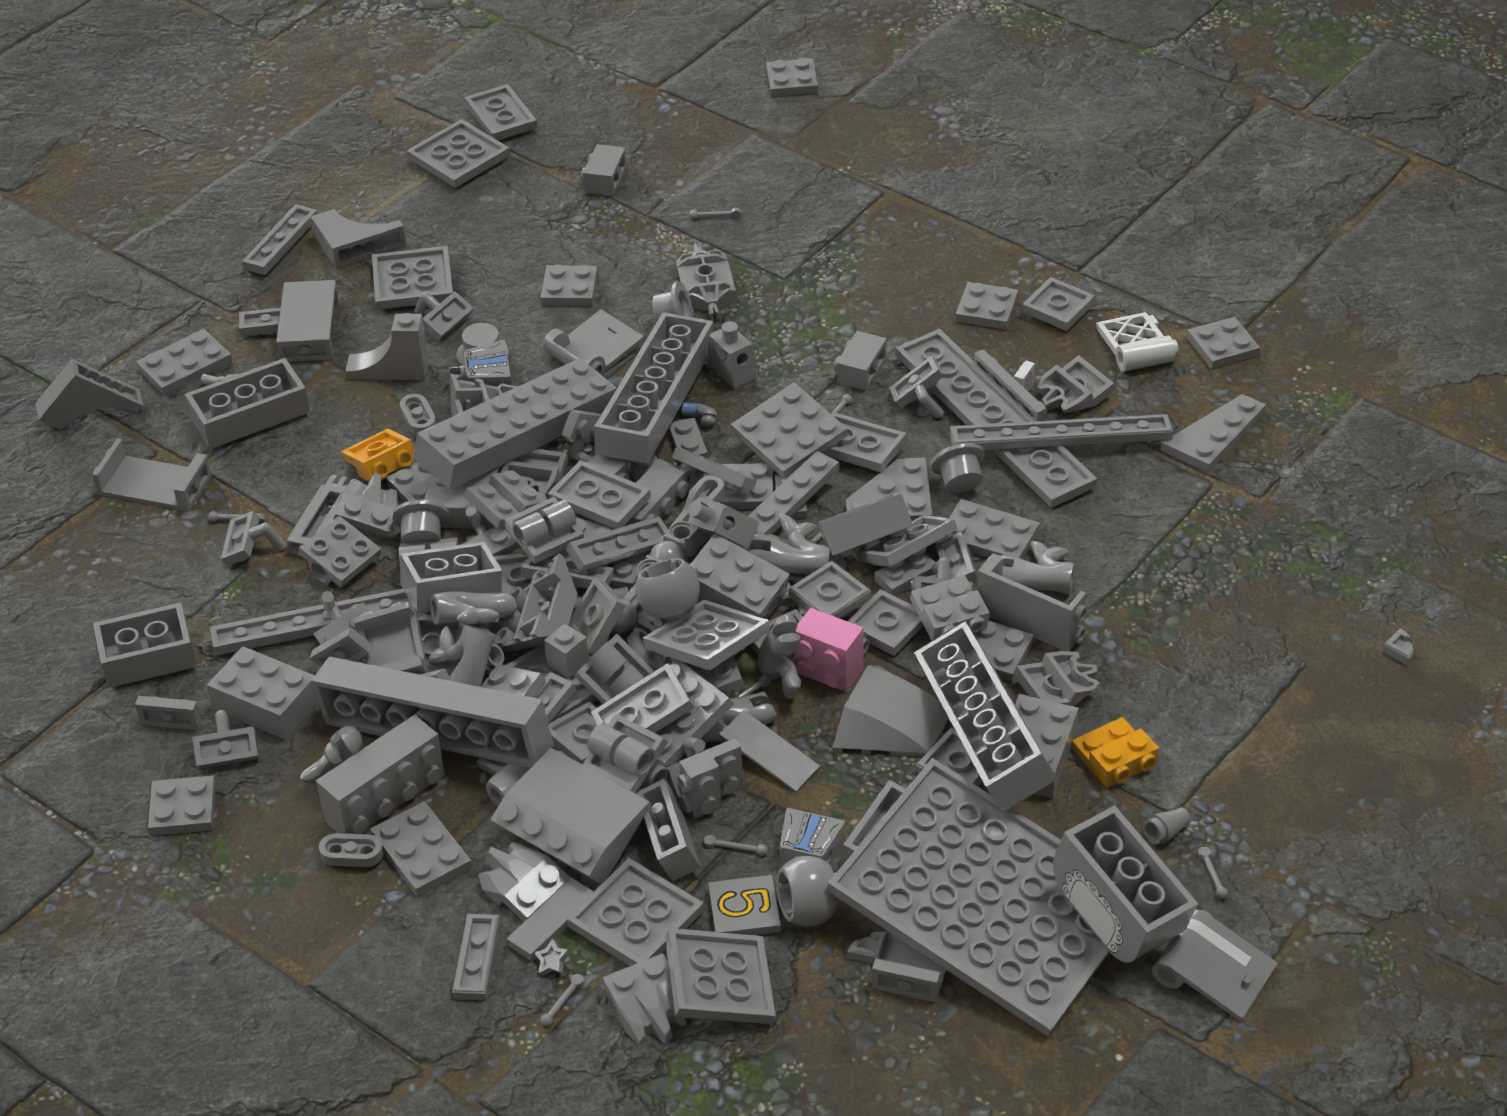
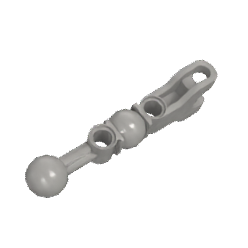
M708 475L697 482L687 497L683 511L670 526L669 533L665 534L663 541L656 544L652 548L650 555H647L645 560L638 564L637 575L646 567L664 560L683 559L687 562L688 558L692 557L712 537L708 533L689 524L690 515L688 508L699 497L720 503L725 496V485L721 478ZM716 487L709 496L704 494L706 489ZM635 585L621 599L626 604L621 619L613 627L612 634L623 635L635 627L637 621L636 609L640 605L636 597Z

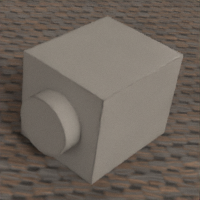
M566 624L562 625L544 640L547 665L568 679L589 660L587 637Z

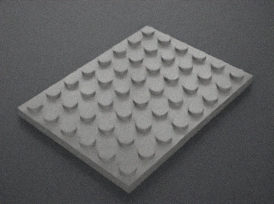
M933 758L832 877L826 888L827 891L1047 1037L1110 953L1067 901L1058 887L1053 872V859L1061 840L1012 808L1002 812L990 794Z

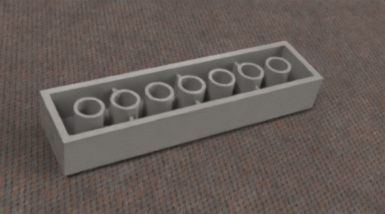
M664 312L661 314L595 425V454L608 458L629 460L635 463H649L707 359L709 335L713 333V321Z
M579 358L418 432L413 459L448 490H451L563 436L561 434L571 409L602 414L617 388L584 360Z
M966 621L914 652L983 783L1002 812L1019 804L1025 798L1044 789L1058 779Z
M329 657L311 680L326 725L340 728L352 726L358 729L359 732L383 736L415 714L438 733L440 749L531 768L554 745L541 699Z

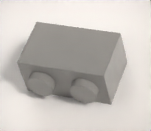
M596 145L593 154H589L586 168H583L581 172V182L584 183L585 193L614 196L627 168L625 147Z
M856 331L853 338L846 342L842 355L838 356L835 360L834 371L837 372V383L867 391L887 358V338Z

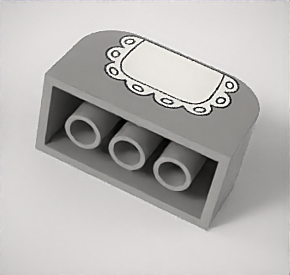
M1116 806L1064 832L1053 859V872L1056 882L1067 901L1113 956L1123 962H1132L1186 930L1198 903Z

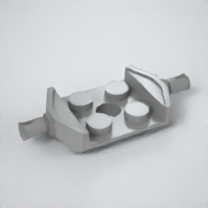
M695 242L692 245V254H682L677 259L676 271L679 274L680 282L683 283L689 294L692 308L708 311L710 320L714 321L715 316L717 321L720 319L718 309L736 301V290L726 254L720 250L706 252V250H703L702 243L698 242L697 247Z

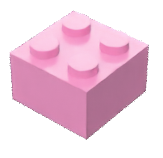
M810 608L798 623L795 633L800 635L799 647L794 652V665L797 672L804 677H809L830 687L847 692L864 669L863 627Z

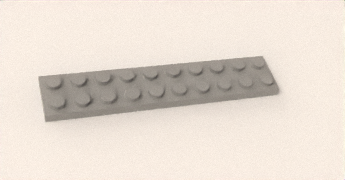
M940 329L895 347V356L911 371L931 355L935 358L944 377L936 385L929 387V389L966 425L1036 422L1023 407ZM1064 446L992 450L1051 508L1097 487V478Z

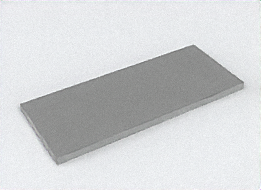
M745 710L719 734L726 742L735 738L741 746L742 754L795 793L820 768V765Z

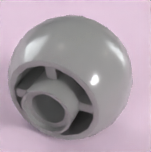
M668 559L643 569L637 576L635 592L640 606L647 614L655 618L664 617V620H674L685 616L689 609L696 604L699 598L700 584L695 570L689 563L683 559Z
M801 856L791 859L778 871L777 891L779 903L785 919L790 923L801 927H814L825 923L836 913L838 901H841V899L827 891L826 888L828 882L837 872H833L828 862L814 856Z

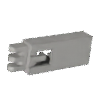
M331 475L327 483L321 485L287 539L290 554L299 555V547L333 521L343 488L349 484L348 478L341 477L339 480L338 476ZM328 506V513H326L325 516H322V514Z

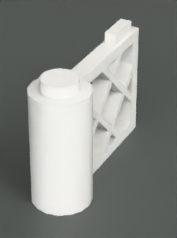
M1146 312L1097 322L1096 329L1116 355L1118 367L1122 372L1173 362L1176 355L1179 354L1176 340H1172L1170 336H1164L1157 328L1159 327V322L1153 315L1148 316ZM1144 323V326L1141 327L1133 324ZM1109 329H1118L1119 331L1116 332ZM1126 332H1131V333H1135L1136 335L1133 336V335H1129V334H1125V333H1126ZM1143 336H1148V337H1153V338L1146 339V338H1142V337H1143ZM1118 341L1127 342L1126 344L1118 345Z

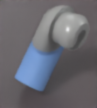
M683 402L682 416L701 417V423L704 426H713L715 424V418L717 417L715 409L700 403Z

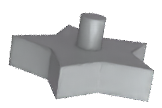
M552 938L546 949L535 952L540 960L538 974L543 976L551 971L563 974V962L572 952L567 949H561L557 941Z

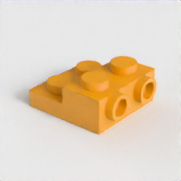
M386 429L341 451L344 461L355 466L359 477L368 482L374 473L381 474V480H383L389 473L399 471L415 461L413 459L414 447L411 439L390 429Z
M1123 717L1072 740L1071 749L1105 788L1117 783H1123L1129 777L1142 771H1148L1158 764L1159 747L1142 728L1135 731Z

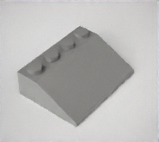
M550 748L505 794L490 820L509 833L595 882L602 884L607 880L652 803Z

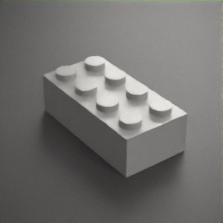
M286 358L185 394L190 419L209 449L310 412L306 388Z
M414 714L317 779L316 785L324 822L337 833L362 834L381 818L388 816L393 810L406 801L413 799L416 794L426 787L436 783L445 775L438 733Z

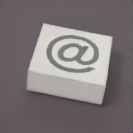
M1025 361L1014 375V379L1027 391L1034 384L1035 363Z

